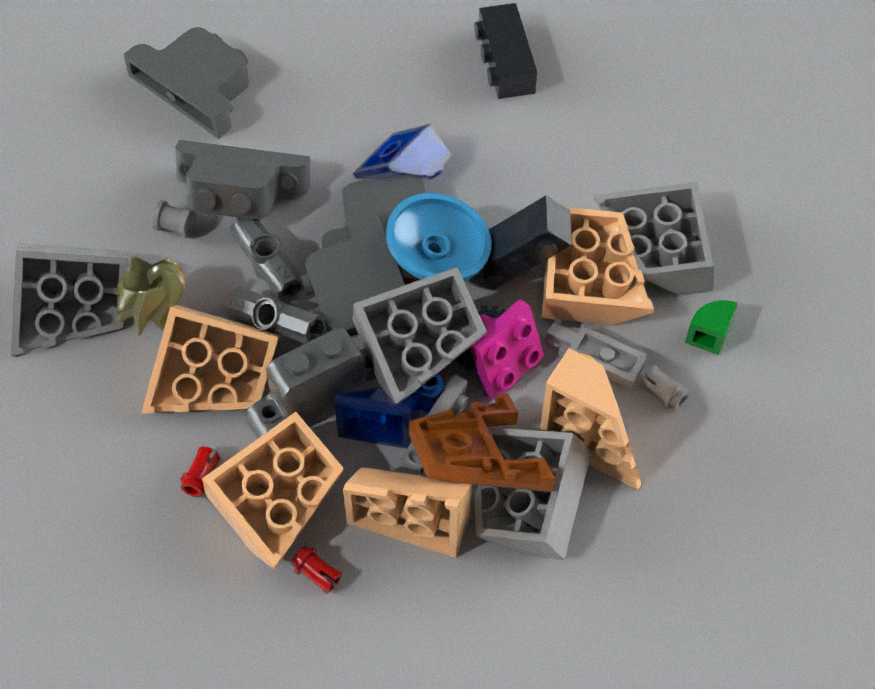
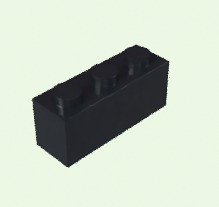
M511 3L479 8V21L474 22L476 40L482 41V61L489 65V68H487L489 86H495L498 99L535 94L537 69L517 4Z
M545 195L490 228V256L484 268L473 278L496 289L572 246L570 210Z

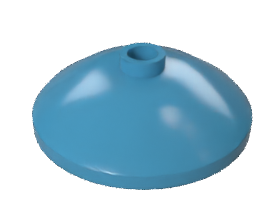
M423 193L411 196L400 202L393 209L387 222L386 242L392 256L402 268L419 279L458 267L463 280L467 281L484 268L490 256L491 235L482 217L468 204L448 195Z

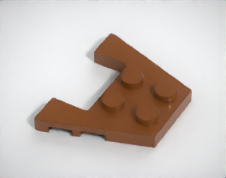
M509 394L496 396L495 403L488 405L484 403L479 404L478 402L471 403L470 410L454 415V412L450 409L410 421L409 436L428 479L544 492L554 491L556 478L544 458L504 460L487 428L517 425L518 410Z

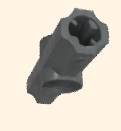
M236 217V221L230 226V231L253 264L255 275L266 282L278 300L292 302L298 299L304 290L300 278L301 275L282 251L280 240L276 236L271 235L259 219Z
M235 287L227 295L224 305L227 308L228 316L255 325L260 330L271 331L304 344L326 333L325 316L296 307L290 302L276 300L242 287Z

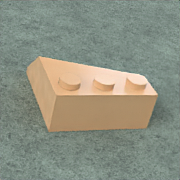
M566 207L570 210L572 246L546 260L541 318L615 325L653 313L654 308L651 299H648L644 287L645 280L642 271L638 268L633 253L634 246L623 213Z
M179 305L170 307L141 414L248 409L263 397L268 382L266 369L276 357L281 335Z
M568 348L546 382L540 431L574 433L592 452L588 465L639 490L641 481L621 413L604 366L598 363L592 356L578 353Z
M295 412L202 478L205 495L248 549L274 570L337 481L344 468L298 413Z
M363 467L345 483L343 494L347 524L451 557H457L471 518V483L428 479L425 476Z

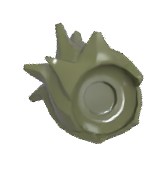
M132 256L130 271L120 279L115 291L116 295L120 296L119 307L116 311L117 314H120L117 318L118 322L134 317L137 333L141 335L151 319L164 331L170 307L178 305L185 289V280L180 266L169 257L151 265L136 256Z

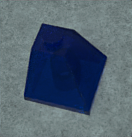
M427 124L392 133L352 174L356 179L416 176L420 179L428 178L430 180L443 172L445 169L443 165L452 155L431 125Z
M382 387L335 394L334 406L338 437L407 449L412 442L409 436L410 421L418 419L419 393L413 392L398 404H395Z

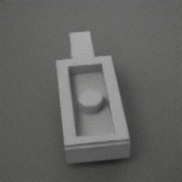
M553 322L546 334L545 344L559 352L558 355L561 357L564 356L568 348L578 353L588 354L604 366L609 380L629 389H632L647 359L645 353L583 325L580 328L572 327L570 330Z
M458 375L453 376L427 416L450 409L454 412L453 414L461 413L469 398L465 396L467 380ZM411 442L401 457V464L420 475L424 468Z

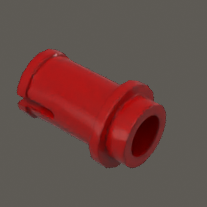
M205 446L199 447L188 472L183 473L180 478L182 483L181 489L186 494L193 497H201L205 493L202 478L211 473L217 463H219L221 456L217 451L210 458L209 456L213 449Z
M306 546L301 547L290 563L295 568L294 573L297 575L302 573L326 594L330 593L335 587L323 575H326L336 584H338L342 577L340 571H337L317 555V549L314 547L310 549Z

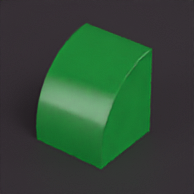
M718 300L707 303L699 308L691 320L685 343L719 355L738 303Z

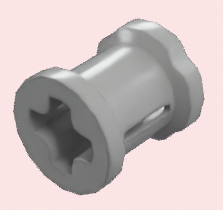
M160 200L153 212L152 227L158 231L164 228L179 232L181 237L188 238L194 228L196 213L188 207L181 209L169 206L167 201Z

